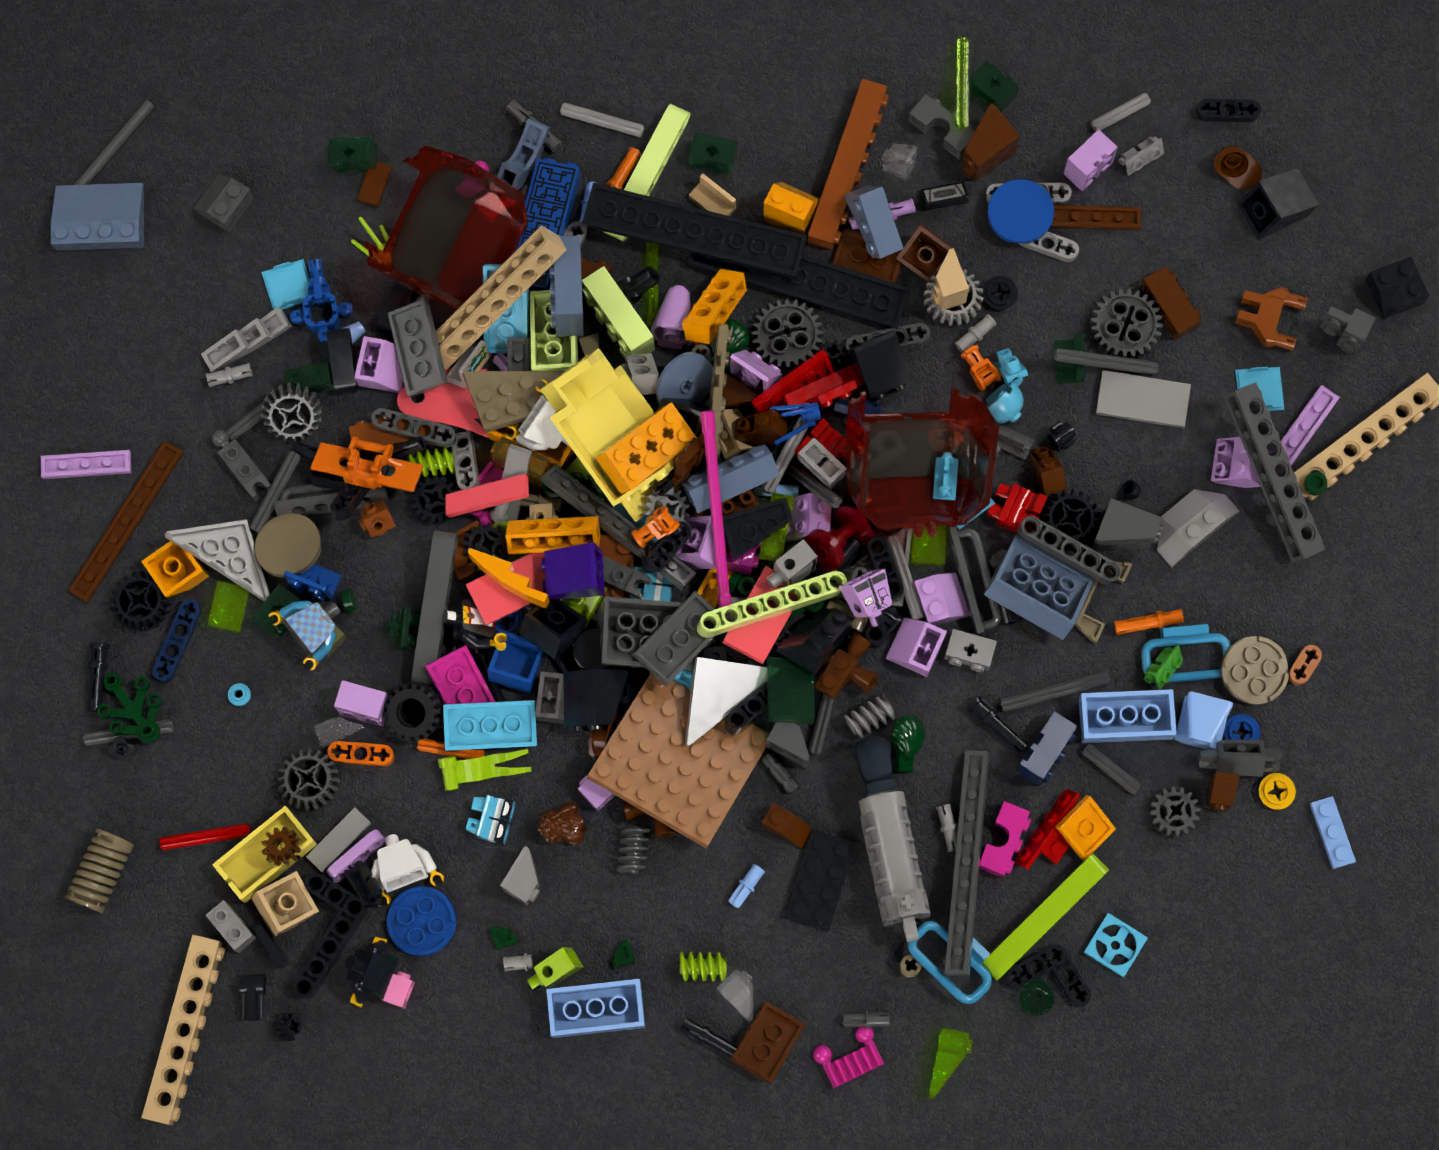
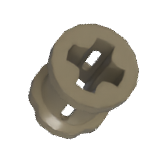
M907 955L900 963L901 973L907 978L915 977L921 970V964L912 955ZM905 962H915L914 968L917 970L914 971L911 969L910 971H907V965L905 964Z

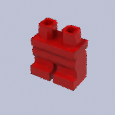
M823 418L810 432V437L807 436L795 450V455L798 458V452L815 438L838 461L842 459L850 465L857 457V453L850 447V441L829 426V423Z
M1000 483L995 496L1006 500L1005 504L1000 506L995 503L988 509L987 515L997 520L996 525L1018 535V525L1026 517L1033 516L1038 518L1048 496L1040 493L1038 495L1015 483L1012 487ZM1027 523L1024 525V529L1028 533H1032L1033 526Z

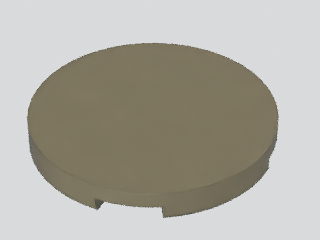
M294 513L283 514L271 519L262 527L255 541V555L259 564L266 572L279 578L285 577V571L295 575L300 573L301 575L309 570L317 561L322 549L321 536L316 525L309 518Z
M1250 636L1239 639L1227 649L1221 662L1223 684L1235 699L1243 703L1257 705L1272 701L1282 693L1289 679L1286 655L1278 644L1268 638Z

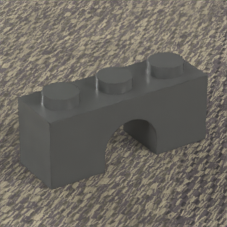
M925 94L909 113V122L925 134L933 126L939 125L946 128L948 134L943 140L942 147L960 160L975 132V128L971 124L964 123L958 119L959 117L954 111L947 110L941 106L942 104L937 98L929 97Z

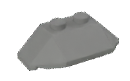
M1194 489L1161 516L1163 518L1160 524L1164 527L1160 538H1158L1157 552L1172 568L1234 517L1239 510L1225 494Z

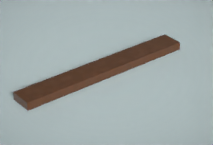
M165 440L163 441L68 591L87 603L90 602L184 454L182 450Z

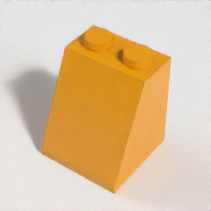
M784 182L773 183L764 201V221L781 229L805 235L815 216L820 198Z

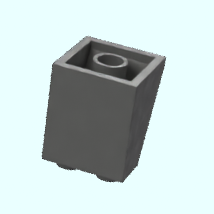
M1111 498L1091 549L1096 552L1149 549L1151 544H1156L1158 538H1160L1164 527L1160 524L1163 517Z

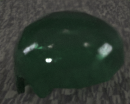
M1034 978L1023 984L1019 1001L1025 1012L1031 1016L1040 1017L1050 1012L1055 1002V996L1049 984L1044 980Z

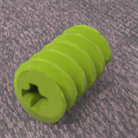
M443 447L441 454L435 448L433 455H431L428 449L425 451V456H422L420 451H417L416 457H413L412 454L408 455V462L423 465L422 473L425 478L429 477L430 471L434 477L438 475V470L441 471L442 475H446L447 468H449L452 474H455L453 450L449 452L447 448Z
M680 952V975H682L684 981L688 980L689 975L692 976L693 981H697L698 976L701 975L703 982H706L708 975H710L712 982H715L717 975H719L721 981L724 982L727 976V952L724 958H722L720 952H717L715 958L712 957L711 952L707 953L706 958H703L701 952H698L696 958H694L692 952H689L687 958L684 957L683 952Z

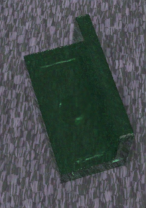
M1074 334L1072 340H1056L1054 342V351L1057 348L1084 352L1083 334ZM1055 361L1058 384L1084 383L1086 377L1085 365Z

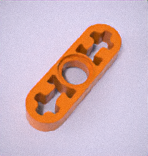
M335 741L329 745L327 751L332 761L342 764L386 767L391 765L395 758L393 750L388 745ZM340 746L342 751L349 752L348 747H352L350 751L351 759H348L349 756L347 754H340L339 758H337L333 750H337ZM359 748L367 750V757L363 760L355 758V752ZM372 748L375 754H382L383 750H386V753L390 755L385 758V761H382L377 756H373L374 761H370L372 758Z

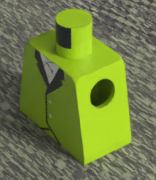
M562 947L534 967L536 974L527 979L534 991L543 985L545 987H554L584 968L573 948ZM551 968L553 970L552 976L549 974Z

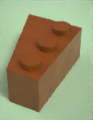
M601 535L599 548L603 551V556L635 570L637 556L612 536ZM604 582V586L607 587L604 597H631L628 593Z

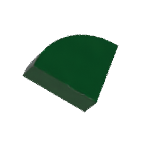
M502 927L489 928L497 951L519 943L517 937L510 930Z
M628 939L620 943L614 953V969L636 962Z

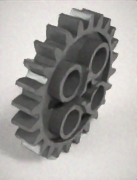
M1128 288L1126 294L1123 293L1122 289H1119L1118 295L1111 291L1109 298L1103 296V304L1097 302L1096 308L1098 310H1093L1092 315L1096 318H1091L1090 324L1095 326L1091 327L1090 331L1097 333L1093 338L1094 341L1101 340L1099 348L1107 347L1106 354L1112 350L1114 351L1113 356H1117L1120 353L1122 357H1126L1129 354L1134 359L1135 353L1142 357L1144 354L1143 349L1150 352V345L1156 346L1157 340L1155 338H1160L1161 333L1158 330H1162L1163 327L1158 322L1163 317L1156 315L1159 312V307L1152 308L1154 300L1146 301L1147 294L1141 298L1139 297V290L1133 295L1130 288ZM1121 307L1124 309L1125 313L1118 314L1115 312L1114 308ZM1134 307L1124 339L1119 341L1129 309ZM1141 314L1146 320L1138 321L1135 315ZM1114 327L1118 333L1111 334L1107 331V328ZM1135 334L1139 340L1131 341L1128 335Z
M786 298L783 305L780 300H777V306L775 307L769 303V311L764 308L761 309L763 316L756 315L758 323H753V329L757 331L752 332V337L757 338L753 340V346H759L756 349V353H763V361L769 358V365L777 362L779 369L782 364H785L786 369L789 370L790 364L797 368L798 362L803 364L806 358L810 359L814 356L812 352H819V348L816 345H822L823 342L820 337H823V331L819 330L822 328V323L817 322L819 315L811 316L813 308L806 311L805 302L798 306V301L795 299L792 305L789 303L788 298ZM798 318L801 322L793 325L790 323V319ZM772 323L778 324L780 328L773 331L770 330L768 326ZM788 331V333L791 334V337H787V335L784 334V332ZM798 338H804L807 343L798 345L795 341ZM776 344H783L786 348L778 351L774 346Z

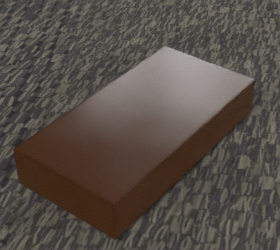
M371 160L357 197L358 202L379 208L393 169L392 166Z

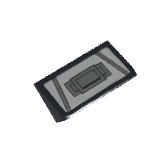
M963 181L921 189L925 211L968 203L969 197Z

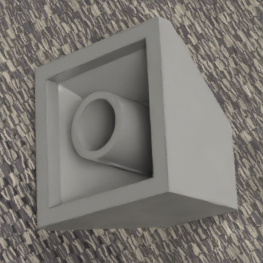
M524 846L500 886L504 892L526 905L530 901L534 902L540 893V890H538L540 885L532 853L528 847Z

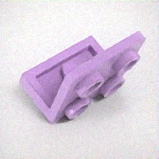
M807 493L787 499L793 521L780 529V541L782 543L806 539V536L814 529L830 531L831 506L817 495Z

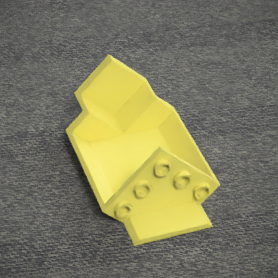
M598 348L540 390L556 411L550 419L613 507L621 503L632 519L637 522L644 517L642 513L646 512V508H643L642 504L648 501L644 497L651 495L650 490L654 489V484L665 478L674 469L677 456L632 490L621 494L595 457L650 417L654 411L622 366L619 365L613 369ZM675 485L673 487L674 491L680 489L681 485Z

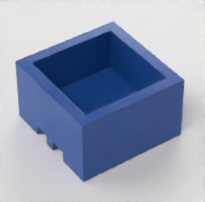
M502 631V633L507 635V641H500V643L505 642L507 647L503 651L495 649L487 670L488 681L531 694L546 653L524 637Z

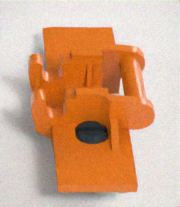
M354 436L348 448L320 443L312 462L311 470L342 476L347 484L374 490L377 487L387 486L414 492L423 470V465L391 458L394 449L392 444H377L359 440V437ZM357 449L382 453L383 455H376L374 462L360 458ZM348 460L346 467L341 466L340 462Z

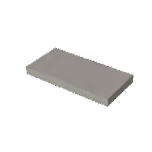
M1103 370L1096 415L1184 429L1191 384Z

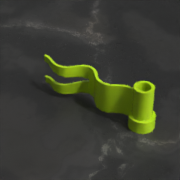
M528 749L458 761L456 756L438 759L439 768H442L445 791L458 789V784L531 772V767H495V764L528 754Z

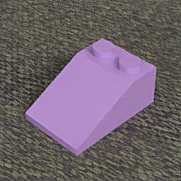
M747 350L733 353L730 356V373L737 376L741 380L740 383L747 387L749 385L759 392L758 395L782 379L781 370L773 364L768 365L763 362V358L753 351L750 353Z

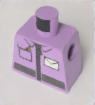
M885 569L871 570L839 586L856 618L869 617L872 627L885 622L881 610L892 604Z

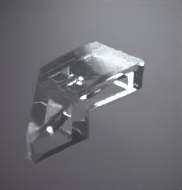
M340 716L313 727L322 748L329 746L335 741H341L363 728L361 724L349 722Z

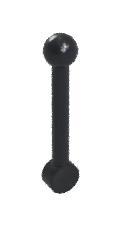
M915 919L916 927L918 928L922 924V921L920 919ZM906 939L899 951L893 954L894 961L900 962L902 960V953L908 944Z

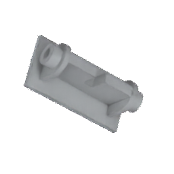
M1156 136L1153 138L1148 137V139L1137 145V148L1140 150L1139 152L1133 147L1121 154V158L1118 160L1122 166L1126 165L1128 176L1164 154L1161 138L1158 139Z

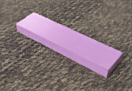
M1322 385L1281 440L1284 451L1288 455L1290 465L1293 464L1340 398Z
M130 450L41 456L42 479L132 473Z

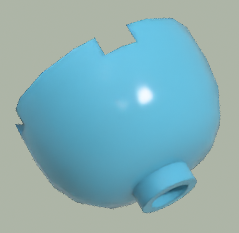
M1013 381L1009 383V386L1003 384L985 400L988 404L985 408L981 405L979 411L989 421L996 424H1004L1009 420L1013 423L1021 416L1020 410L1024 402L1023 394Z

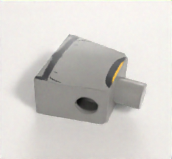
M803 539L774 562L773 573L766 578L767 583L772 589H775L780 584L786 587L798 583L815 571L818 556Z

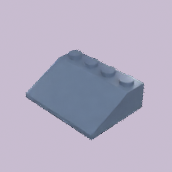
M121 183L56 186L51 218V245L57 251L144 248V184Z
M758 445L718 464L721 503L780 476L772 453L766 445ZM707 469L679 483L697 513L710 508Z
M1015 535L996 569L984 596L1063 640L1075 625L1095 579L1020 536Z

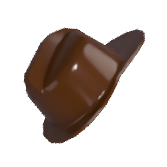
M1237 145L1223 146L1214 159L1213 164L1217 173L1236 188H1252L1261 179L1262 170L1260 164L1243 148Z
M616 711L612 725H603V730H592L588 739L590 756L599 758L617 729V723L619 722L618 711Z

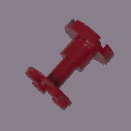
M841 506L835 512V523L838 525V530L832 529L826 532L822 529H814L806 536L805 542L818 556L817 564L821 566L818 569L829 573L842 565L844 562L843 549L846 547V540L853 537L861 545H865L874 537V532L865 518L866 513L860 507Z

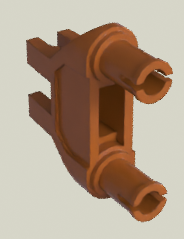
M1285 287L1277 288L1263 295L1245 290L1240 304L1255 308L1257 312L1253 314L1239 310L1235 324L1252 329L1259 341L1267 348L1274 345L1293 351L1297 338L1280 334L1276 328L1282 307L1286 305L1304 311L1308 297L1290 293L1287 290L1288 288Z

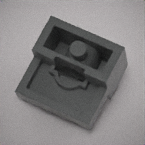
M1331 306L1319 328L1324 329V332L1328 335L1339 336L1336 345L1340 346L1343 351L1357 354L1366 340L1376 317L1357 308L1350 315Z

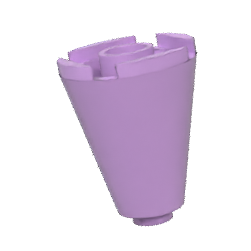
M676 285L668 289L651 326L650 332L654 339L658 341L657 345L661 347L682 349V345L688 344L689 347L693 343V341L686 340L685 332L682 329V322L691 311L690 293L683 286Z

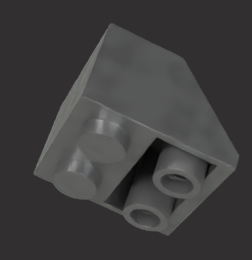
M540 673L535 713L537 721L564 724L563 674Z

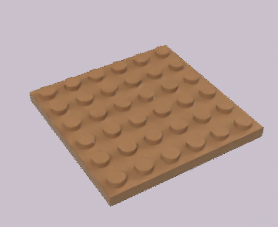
M651 673L595 762L587 779L707 849L767 747L769 733L752 724L742 733L731 735L724 727L726 716L690 746L684 745L691 690L674 680L665 687ZM731 719V722L734 725H741V722L738 719Z

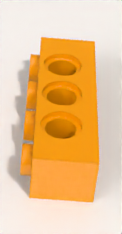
M720 269L682 322V329L685 332L686 340L711 344L717 335L718 323L726 322L747 291L744 273Z
M598 516L508 521L506 530L508 554L544 553L549 550L592 542L599 547L601 537Z

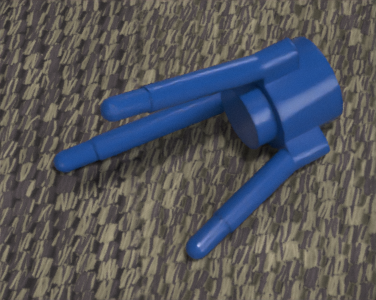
M817 402L770 407L769 410L774 409L775 411L792 410L781 413V416L786 417L800 414L802 422H807L775 440L774 444L777 445L809 427L816 426L815 421L821 419Z

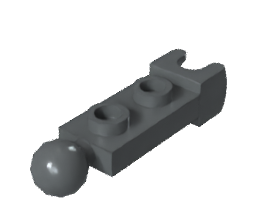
M215 431L212 434V442L215 446L222 447L217 453L253 500L258 501L259 497L256 494V489L259 486H263L269 490L271 484L236 439L229 443V435L226 431Z
M603 556L604 582L633 597L643 599L644 595L637 587L641 583L650 585L652 583L651 578Z

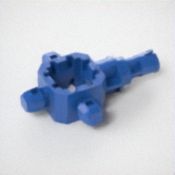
M312 259L308 261L311 279L307 286L308 296L302 302L303 311L301 309L294 310L290 313L294 324H301L305 321L307 328L314 334L318 333L321 344L328 343L327 330L338 329L341 325L340 316L352 315L353 307L349 302H343L341 305H338L336 297L330 293L329 283L326 282V278L323 276L322 260L315 259V265ZM325 303L332 305L333 315L329 322L319 321L315 324L312 321L311 308L315 307L314 305H325Z

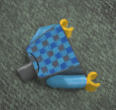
M297 601L281 608L280 611L270 613L269 617L273 615L278 617V621L273 624L274 626L282 622L308 654L303 664L307 660L313 661L314 665L310 670H314L319 661L331 651L336 637L334 632L336 625L332 619L341 612L334 602L322 608L318 602L312 604L310 601Z

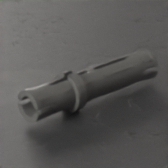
M515 99L506 107V111L511 113L522 127L526 126L530 118L538 121L533 117L534 114L531 111L524 109ZM548 131L544 144L554 153L560 148L562 141Z

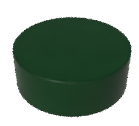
M1312 472L1304 480V489L1310 495H1320L1327 488V479L1320 472Z
M733 572L729 579V591L731 594L735 593L738 588V582L743 577V574Z
M352 589L343 590L341 597L345 610L347 612L356 611L357 605Z

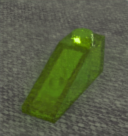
M772 493L771 502L786 498L792 514L795 497ZM789 524L762 542L759 559L775 562L784 555Z
M941 1028L928 1099H934L965 1058L966 1053L970 1054L973 1042L972 1039H969L970 1033Z

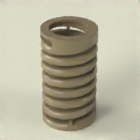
M96 828L97 837L91 838V842L94 845L87 847L89 853L84 854L83 859L85 861L80 862L79 867L81 869L76 871L77 877L72 879L73 885L69 886L64 898L103 914L105 907L102 904L109 901V897L105 894H112L113 889L109 886H116L117 881L113 878H119L120 872L117 870L124 869V865L119 861L126 862L128 860L125 854L131 853L134 844Z

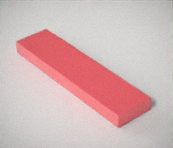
M521 474L446 494V515L451 518L529 497L528 476Z

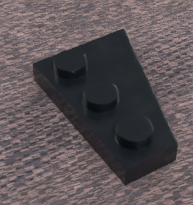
M786 498L723 516L724 531L733 561L793 521Z

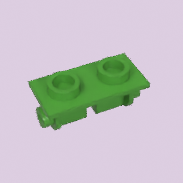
M1178 644L1174 649L1171 647L1164 648L1156 658V664L1152 663L1144 673V680L1147 683H1156L1158 690H1161L1165 683L1169 682L1172 674L1182 664L1183 657Z

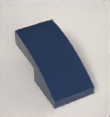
M860 397L858 405L836 398L833 411L857 416L874 415L880 413L882 404Z

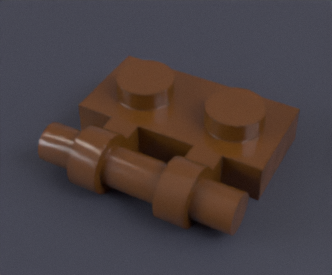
M703 432L697 439L694 437L690 441L684 453L680 452L676 457L675 475L671 479L675 485L685 481L689 477L690 471L693 468H697L701 463L705 453Z

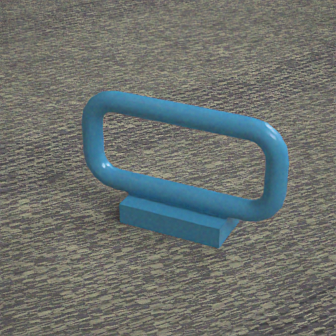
M1208 624L1160 629V638L1149 640L1142 648L1143 673L1151 666L1150 652L1153 648L1176 646L1177 644L1188 645L1218 642L1222 645L1224 656L1227 649L1231 646L1230 641L1222 634L1209 633ZM1221 668L1173 673L1168 683L1221 678Z
M927 921L917 928L919 939L927 931L932 930L944 941H948V930L938 922ZM974 937L970 966L981 975L983 981L970 995L963 993L917 948L918 941L908 942L907 946L910 954L960 1002L965 1004L975 1003L991 987V974L982 964L990 953Z

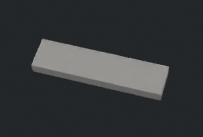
M511 444L508 448L502 479L521 474L527 475L532 451ZM522 499L511 501L507 511L508 518L505 521L518 520Z

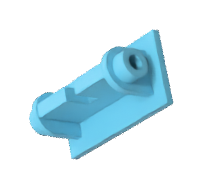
M945 452L943 456L936 457L933 499L954 501L956 499L958 459L953 458L952 453Z

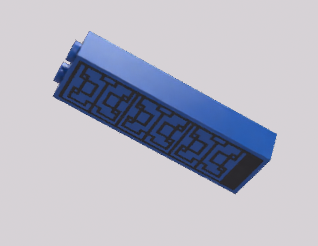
M537 158L511 255L541 225L559 236L565 235L582 176L580 167H577L576 164L570 162L562 164L550 158H544V160ZM550 267L529 287V292L550 290Z

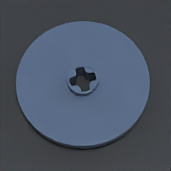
M697 352L683 353L670 361L662 371L657 383L656 396L659 405L661 406L663 398L689 399L702 404L711 389L713 368L710 361Z

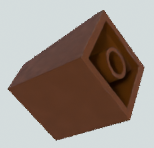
M993 103L988 107L964 151L962 170L968 178L972 177L975 182L1015 154L1019 144L1020 135Z

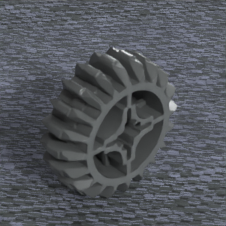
M289 382L287 383V388L280 384L278 391L272 389L271 395H266V402L262 403L264 411H262L261 416L266 418L264 425L269 426L268 431L270 433L276 431V438L284 435L285 442L288 440V437H292V440L295 442L297 441V436L304 440L305 433L311 436L313 429H318L319 424L317 422L322 420L320 415L322 407L319 406L320 399H314L315 392L308 393L309 388L307 386L302 390L299 383L294 388ZM302 402L309 408L310 416L306 415L305 411L301 409ZM274 408L279 410L278 413L283 415L282 422H280L276 418L273 411ZM293 423L300 424V425L290 426V425L293 424Z
M308 749L306 756L303 750H299L300 757L298 758L291 754L290 756L293 759L291 763L288 760H284V764L288 766L287 769H279L285 775L277 778L279 782H285L278 786L280 791H285L282 797L284 799L289 798L288 804L290 805L296 802V808L299 810L303 804L306 811L310 810L311 804H313L315 810H318V802L326 806L327 802L324 799L328 797L333 800L334 798L330 791L338 792V788L333 785L340 783L339 778L333 777L339 774L338 769H332L336 763L334 761L328 762L330 757L327 754L321 758L322 752L320 750H317L314 756L312 749ZM305 763H317L316 766H312L308 770L299 768V766ZM323 767L327 776L324 787L318 781ZM293 773L299 777V783L296 786L295 792L291 786ZM301 774L311 777L317 786L309 782L306 783L305 778ZM311 789L319 792L312 797H301L302 793L305 794Z

